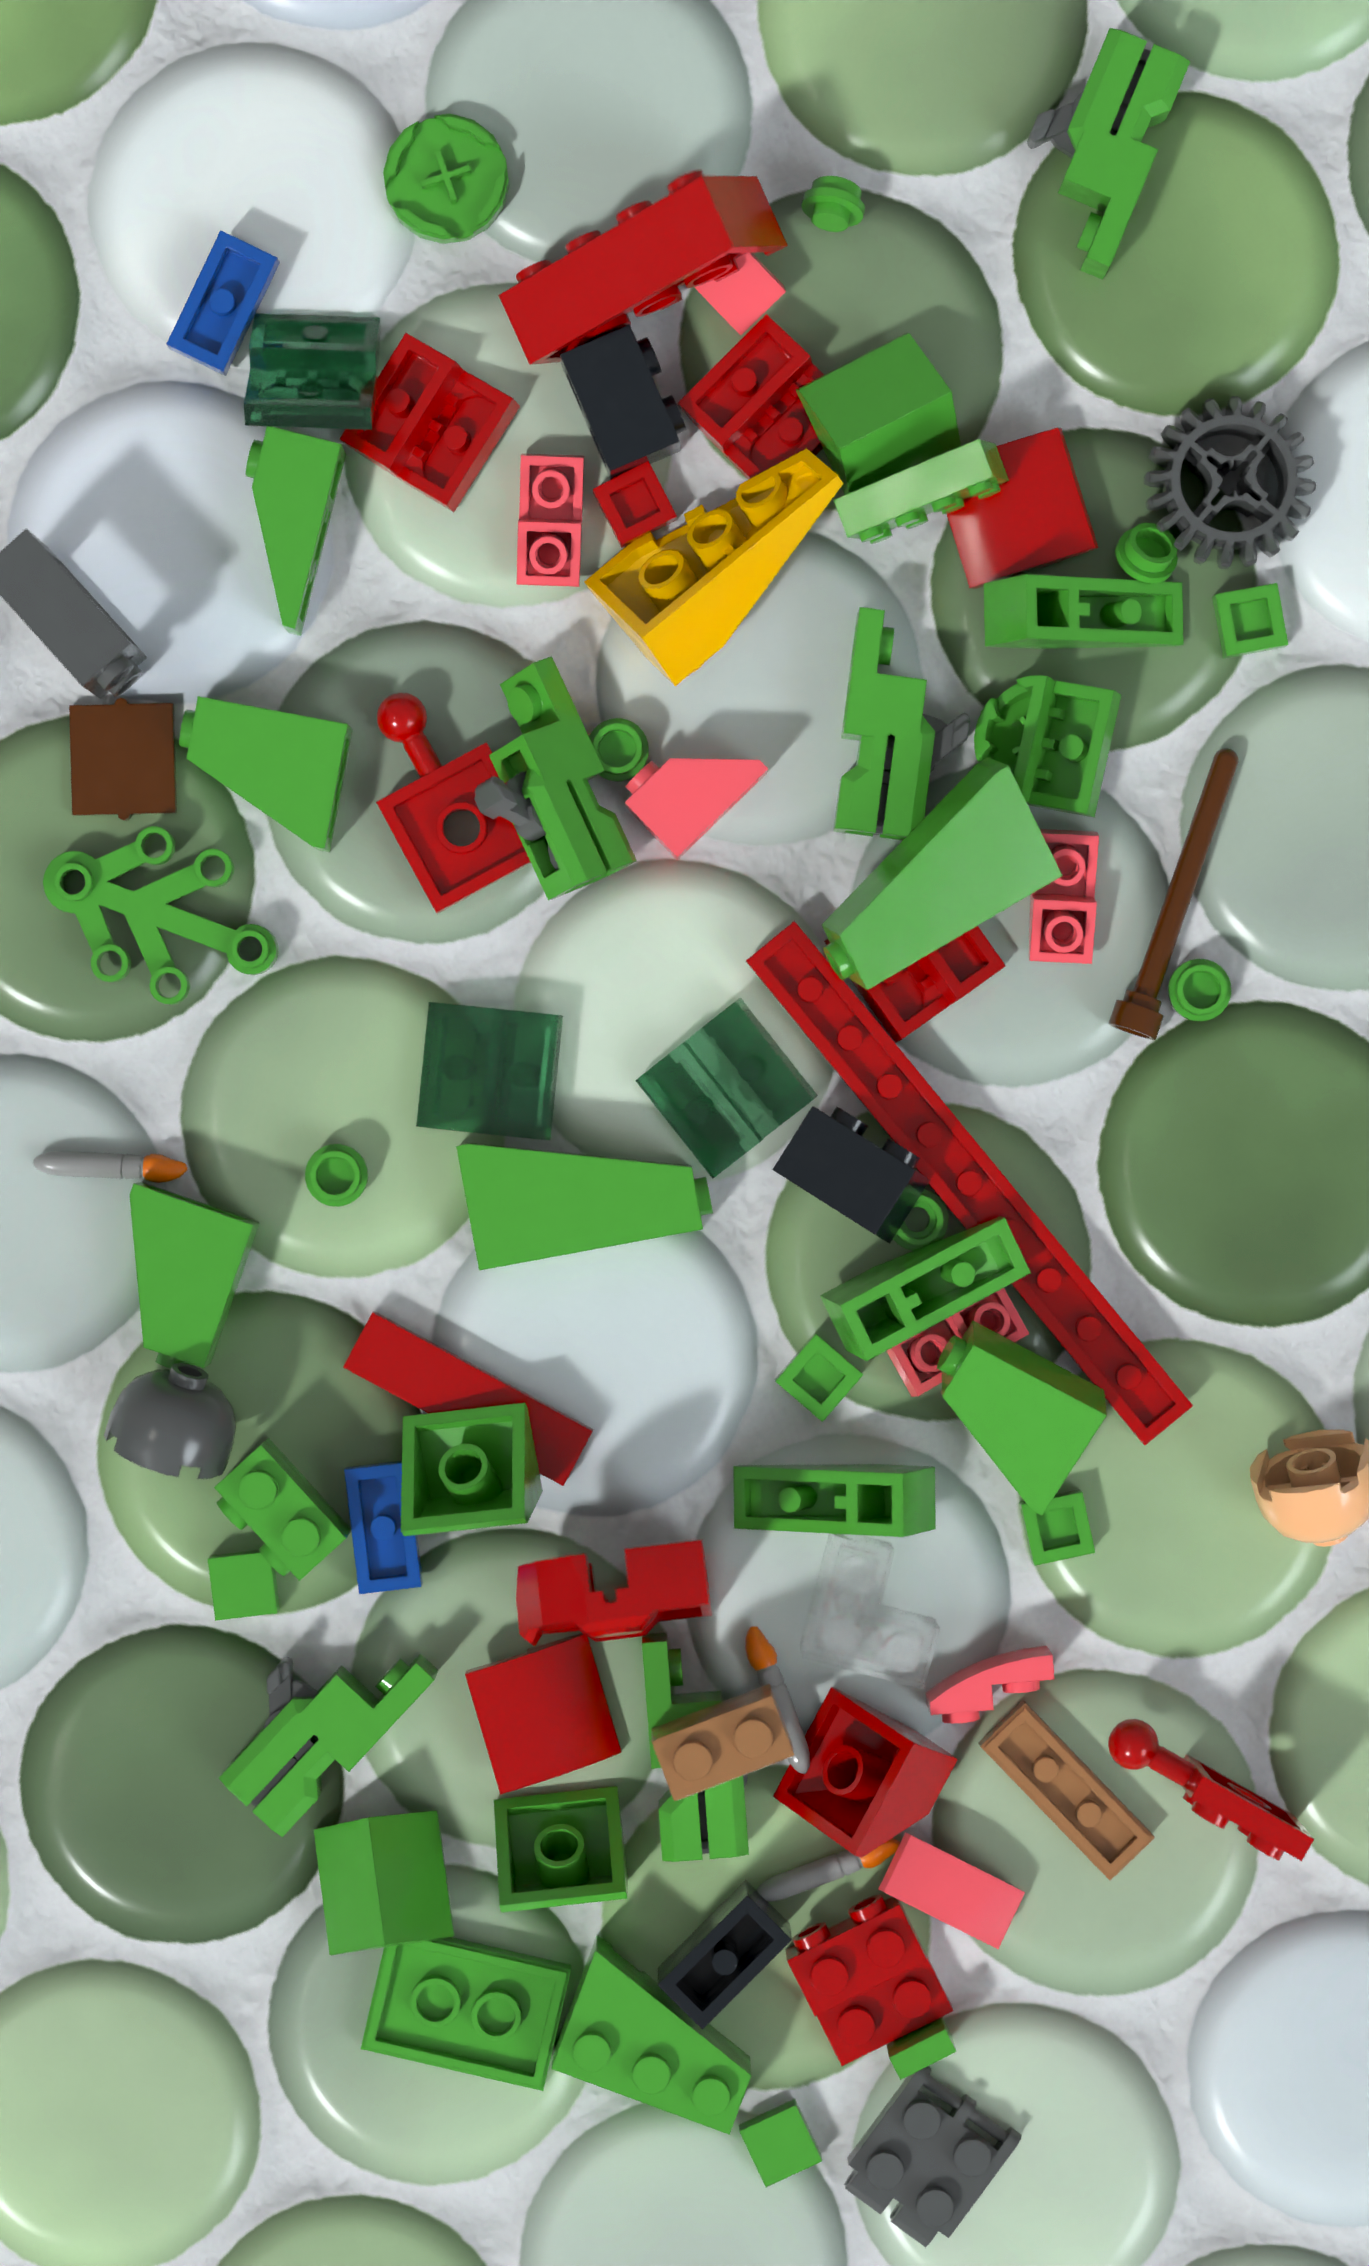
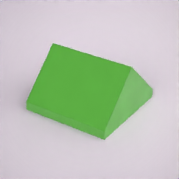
M905 333L796 389L833 471L838 474L843 482L841 488L844 495L961 447L952 391L910 333Z
M525 1403L403 1416L401 1532L404 1536L528 1523L543 1490L529 1412Z
M618 1786L494 1800L499 1906L501 1913L627 1899L628 1874Z
M437 1810L367 1817L314 1829L330 1956L455 1937Z

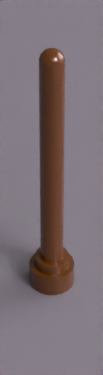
M1220 749L1213 758L1133 991L1126 990L1123 1001L1116 1000L1108 1024L1116 1029L1150 1040H1156L1164 1018L1159 1013L1162 1002L1157 1000L1238 766V756L1232 749Z

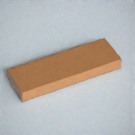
M1024 1700L979 1742L980 1747L1110 1881L1155 1838L1151 1831Z

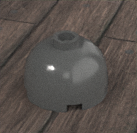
M175 1363L171 1366V1370L157 1369L137 1376L123 1389L111 1411L104 1437L107 1441L115 1436L117 1441L114 1451L140 1467L179 1477L182 1466L198 1467L201 1469L197 1479H210L222 1475L227 1467L234 1445L236 1422L230 1402L218 1387L207 1381V1372L190 1364Z

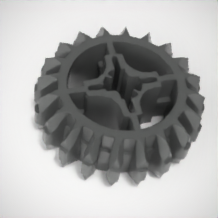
M1232 396L1227 403L1225 416H1222L1215 399H1207L1202 405L1204 422L1196 412L1187 408L1179 416L1185 433L1175 426L1167 425L1161 432V436L1171 449L1153 447L1149 453L1148 458L1154 464L1165 468V470H1153L1145 474V485L1163 488V493L1155 494L1146 501V507L1152 511L1167 508L1169 514L1163 517L1156 524L1159 532H1165L1174 525L1177 526L1182 532L1174 542L1177 552L1183 550L1190 540L1199 544L1193 559L1197 564H1203L1209 557L1211 549H1217V564L1220 569H1228L1231 566L1234 550L1238 551L1240 560L1245 567L1253 566L1257 562L1255 544L1258 545L1265 555L1273 557L1280 551L1279 542L1275 534L1282 539L1292 541L1299 533L1296 525L1287 516L1295 519H1305L1311 512V507L1295 498V496L1312 494L1316 490L1315 481L1297 478V473L1304 472L1314 464L1313 457L1311 455H1303L1294 458L1291 452L1304 441V437L1300 432H1297L1286 440L1282 438L1278 432L1286 425L1288 420L1282 413L1277 415L1269 425L1262 422V417L1266 411V404L1261 401H1257L1253 405L1248 416H1243L1241 398ZM1216 435H1235L1251 441L1244 451L1234 456L1222 455L1213 448L1206 451L1197 444L1205 438ZM1265 454L1271 460L1278 480V496L1275 507L1266 500L1268 493L1262 489L1256 478L1257 467ZM1184 459L1194 466L1191 472L1201 481L1204 490L1203 498L1194 512L1188 507L1181 490L1180 474ZM1244 460L1247 461L1248 465L1239 475L1241 479L1236 486L1242 495L1238 496L1236 490H1234L1229 496L1224 495L1213 506L1211 501L1220 491L1218 487L1223 480L1217 471L1221 470L1225 476L1230 470L1235 471ZM1227 509L1236 510L1247 518L1252 514L1263 523L1256 528L1242 532H1226L1208 526L1217 513Z

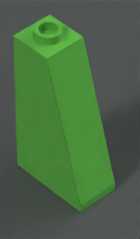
M986 758L977 763L822 923V927L830 941V944L823 947V950L831 967L841 980L849 978L861 987L869 990L1063 876L1009 766L991 758Z
M478 1143L456 1146L479 1271L703 1230L701 1216L713 1214L707 1178L694 1179L692 1166Z

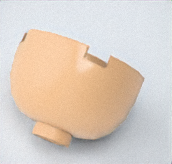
M1316 1430L1284 1439V1445L1289 1451L1276 1454L1271 1459H1269L1267 1449L1257 1455L1250 1466V1477L1256 1502L1263 1517L1283 1536L1305 1543H1313L1317 1546H1333L1344 1541L1348 1535L1360 1528L1369 1519L1368 1439L1365 1438L1364 1445L1355 1443L1353 1432L1346 1430Z

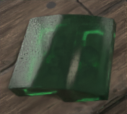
M256 313L249 343L250 372L244 399L245 426L372 430L379 365L380 317Z
M741 997L635 1080L712 1178H715L818 1096Z
M429 1002L416 1127L551 1140L563 1016Z

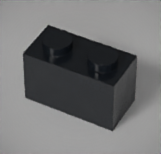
M629 324L560 354L562 368L610 480L647 461L652 464L680 452V440L677 434L686 431V426L674 397L670 395L662 399L652 376L662 371L648 337L637 341Z
M812 1106L772 1170L890 1244L930 1181L914 1169L920 1158L889 1138L882 1148L862 1136L869 1126L837 1106L831 1116Z
M745 1880L658 1967L657 1985L703 2030L792 1941L790 1923Z

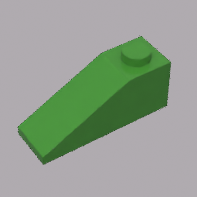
M267 425L264 440H254L251 445L246 465V477L254 478L252 490L282 625L288 633L301 636L346 452L340 443Z
M1024 574L984 583L985 647L1052 649L1184 645L1182 582L1163 581L1150 584L1127 579Z
M1000 1216L874 1266L820 1295L846 1351L868 1361L1025 1277L1031 1272L1005 1217Z
M887 1464L733 1466L734 1529L907 1537L936 1529L935 1466Z

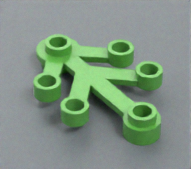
M156 826L147 827L138 834L135 842L97 859L80 851H69L55 857L46 868L43 886L45 894L51 904L57 909L76 915L93 952L90 963L94 975L102 981L118 982L123 980L130 972L131 958L124 948L115 945L100 906L125 915L152 975L149 983L150 992L157 1001L163 1004L174 1005L182 1002L189 993L190 982L187 975L182 970L176 968L159 928L227 953L229 963L236 970L244 974L259 975L265 973L277 960L278 943L274 935L266 928L255 924H247L234 930L168 905V903L206 886L222 887L231 880L234 874V864L230 856L221 850L207 849L197 856L194 864L135 891L110 883L109 881L145 863L151 865L167 863L173 857L176 845L173 836L163 828ZM154 834L162 835L166 840V850L157 858L149 857L144 849L145 841ZM214 856L222 858L225 863L223 876L217 880L206 878L203 873L205 861ZM78 870L84 875L85 886L81 892L69 894L64 888V878L69 872ZM249 937L257 938L262 945V953L254 961L244 960L239 952L240 944ZM114 951L121 957L122 966L118 973L109 976L102 971L100 961L105 953ZM172 973L179 978L181 988L176 996L166 998L159 990V981L164 975Z

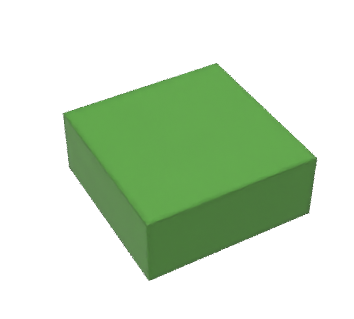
M1277 583L1219 593L1212 597L1223 659L1284 648L1288 645Z
M814 1333L775 1378V1382L823 1422L859 1381L863 1373L818 1334Z
M1080 1489L1056 1494L1043 1515L1031 1510L1025 1501L1019 1502L1031 1561L1034 1566L1095 1553L1083 1492Z
M259 1550L212 1555L208 1558L215 1621L276 1614L279 1612L280 1606L275 1569L266 1561Z
M943 2017L886 2044L889 2059L900 2080L957 2052L953 2037Z
M796 2099L739 2124V2132L765 2187L822 2162L820 2150Z

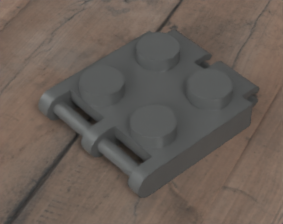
M929 2066L906 2077L847 2157L848 2165L854 2170L844 2184L847 2191L879 2214L886 2209L893 2198L899 2203L889 2217L891 2219L890 2222L924 2247L929 2245L938 2231L947 2238L952 2235L1012 2154L1022 2137L1012 2127L1005 2131L975 2109L977 2102L967 2094L960 2098L930 2076L931 2068ZM922 2085L953 2107L951 2112L949 2113L920 2092L919 2089ZM969 2119L998 2140L996 2145L994 2146L964 2124L965 2121Z

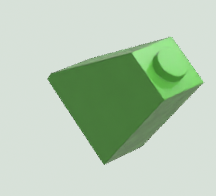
M198 696L195 711L186 709L180 730V747L188 748L186 759L315 849L325 852L331 851L353 729L345 723Z
M144 1182L133 1183L129 1197L143 1347L158 1352L155 1362L171 1369V1366L175 1363H185L205 1368L212 1362L260 1223Z
M972 1321L962 1339L954 1335L948 1341L939 1358L937 1369L942 1371V1397L1029 1508L1043 1515L1107 1416L1104 1389L987 1327Z

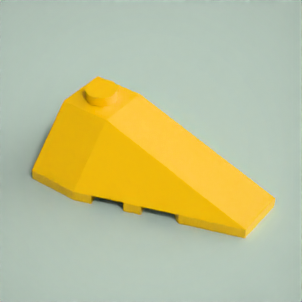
M806 448L741 483L736 491V498L712 511L707 512L704 506L700 505L684 514L687 524L657 540L649 532L631 542L585 580L584 583L643 655L674 686H677L687 676L698 670L705 661L727 643L838 492L843 482L838 474Z

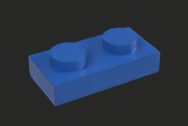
M220 230L166 343L168 348L226 376L280 264L278 258Z
M402 1461L346 1467L344 1473L359 1594L422 1587L423 1579L417 1535L404 1536L401 1532Z

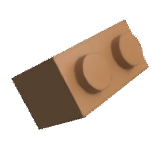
M770 1684L652 1728L651 1742L674 1801L795 1756L791 1738Z

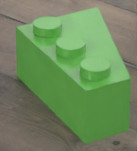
M598 1934L596 1935L554 2048L552 2069L730 2135L752 2076L750 2056L710 2024L702 2030L657 1985L653 1978L644 1971L641 1973L616 1953L608 1942Z

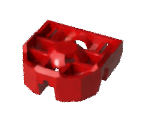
M702 1540L624 1549L629 1587L616 1589L617 1601L612 1603L605 1598L603 1591H596L594 1567L592 1563H589L586 1554L540 1560L518 1566L516 1605L520 1636L531 1645L536 1646L542 1634L580 1631L593 1641L600 1642L646 1636L658 1622L712 1616Z

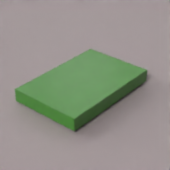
M453 1937L384 1947L361 2049L543 2091L572 1965Z

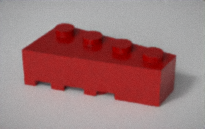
M702 170L687 173L669 183L667 189L670 194L658 202L652 204L650 200L642 201L616 215L618 225L601 234L599 230L591 231L570 241L565 246L568 254L551 264L550 260H543L516 274L518 284L498 296L529 364L561 362L560 354L629 324L631 326L627 313L634 311L636 317H641L663 310L683 300L679 290L680 286L685 284L687 288H692L711 280L718 282L740 271L735 258L745 253L764 252L766 256H769L787 247L788 244L757 176H704Z

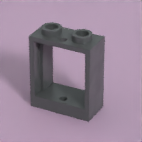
M26 528L0 551V596L82 687L100 699L109 692L114 697H117L140 678L143 672L138 666L147 656L47 545Z

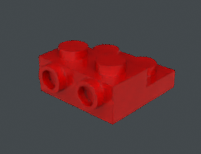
M881 1894L868 1897L848 1910L850 1918L830 1928L827 1927L825 1922L814 1924L796 1934L792 1938L794 1946L785 1949L787 1962L814 2016H817L841 2066L954 2011L900 1900L894 1897L886 1900L883 1899Z

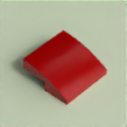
M767 314L678 402L680 409L748 480L806 448L815 456L823 449L796 389L824 374L812 363L811 356Z
M405 333L339 440L415 490L450 511L455 512L517 413L520 405L512 397L463 370L453 359Z
M1059 427L996 446L1009 481L999 485L1000 492L983 499H979L978 496L969 497L963 500L964 507L947 513L968 585L972 589L983 587L984 583L1002 580L1033 568H1044L1099 548L1062 428Z
M976 926L869 990H866L854 981L852 982L890 1037L897 1043L1006 967V965L980 928ZM827 938L824 941L826 945L830 944V941Z
M580 1633L527 1649L526 1653L466 1670V1680L500 1795L570 1773L622 1753L589 1637L585 1634Z

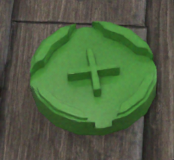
M454 114L434 115L435 118L425 119L420 123L417 121L405 128L390 147L383 171L387 200L399 222L419 238L441 244L468 241L489 229L504 208L510 186L506 158L494 135L475 120Z

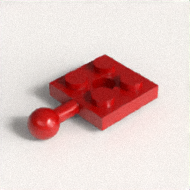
M395 693L384 699L377 712L378 727L386 738L403 744L420 778L376 803L435 912L438 914L529 865L531 862L513 823L501 816L492 819L482 814L475 802V789L477 785L492 776L499 778L489 757L492 751L487 742L442 766L423 732L427 723V713L423 703L409 693ZM456 811H469L477 816L480 823V832L477 839L467 846L451 844L444 834L446 819Z
M1124 1720L1111 1731L1108 1740L1109 1752L1113 1760L1121 1767L1138 1770L1148 1766L1150 1769L1179 1784L1186 1791L1182 1798L1193 1805L1191 1810L1222 1829L1226 1827L1229 1820L1238 1825L1237 1829L1248 1837L1246 1841L1250 1845L1278 1861L1284 1852L1300 1861L1305 1857L1314 1838L1290 1812L1190 1755L1186 1754L1182 1758L1167 1748L1160 1746L1155 1730L1142 1720Z

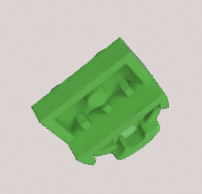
M1032 675L1017 679V684L1008 688L998 698L989 699L980 713L974 734V749L977 761L981 762L986 758H991L1008 765L1027 804L1030 806L1095 818L1121 694L1110 689L1055 681L1049 676Z

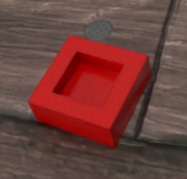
M649 461L593 489V494L621 548L649 532L653 533L677 520V515Z

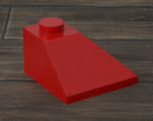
M831 1687L805 1735L810 1752L809 1770L805 1774H801L790 1764L773 1797L850 1853L862 1858L930 1813L958 1759L914 1729Z

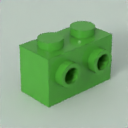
M269 1438L214 1487L222 1496L217 1501V1505L223 1514L240 1530L244 1529L247 1525L250 1526L265 1543L259 1548L262 1556L282 1576L287 1575L291 1571L300 1581L351 1533V1527Z

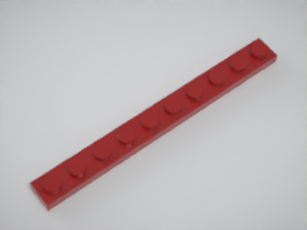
M793 921L748 958L745 962L895 1143L920 1158L915 1168L930 1180L928 1184L963 1227L967 1230L997 1217H1005L1031 1272L1011 1285L1094 1385L1104 1389L1107 1402L1143 1445H1147L1192 1408V1403L849 986L837 976L830 963L798 924Z

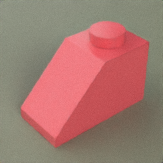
M670 758L660 768L653 761H650L625 786L633 794L625 801V807L678 861L767 774L768 768L760 760Z

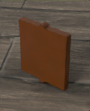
M118 698L115 704L69 705L72 815H118L121 820L128 821L132 814L177 813L174 704H129L124 698Z

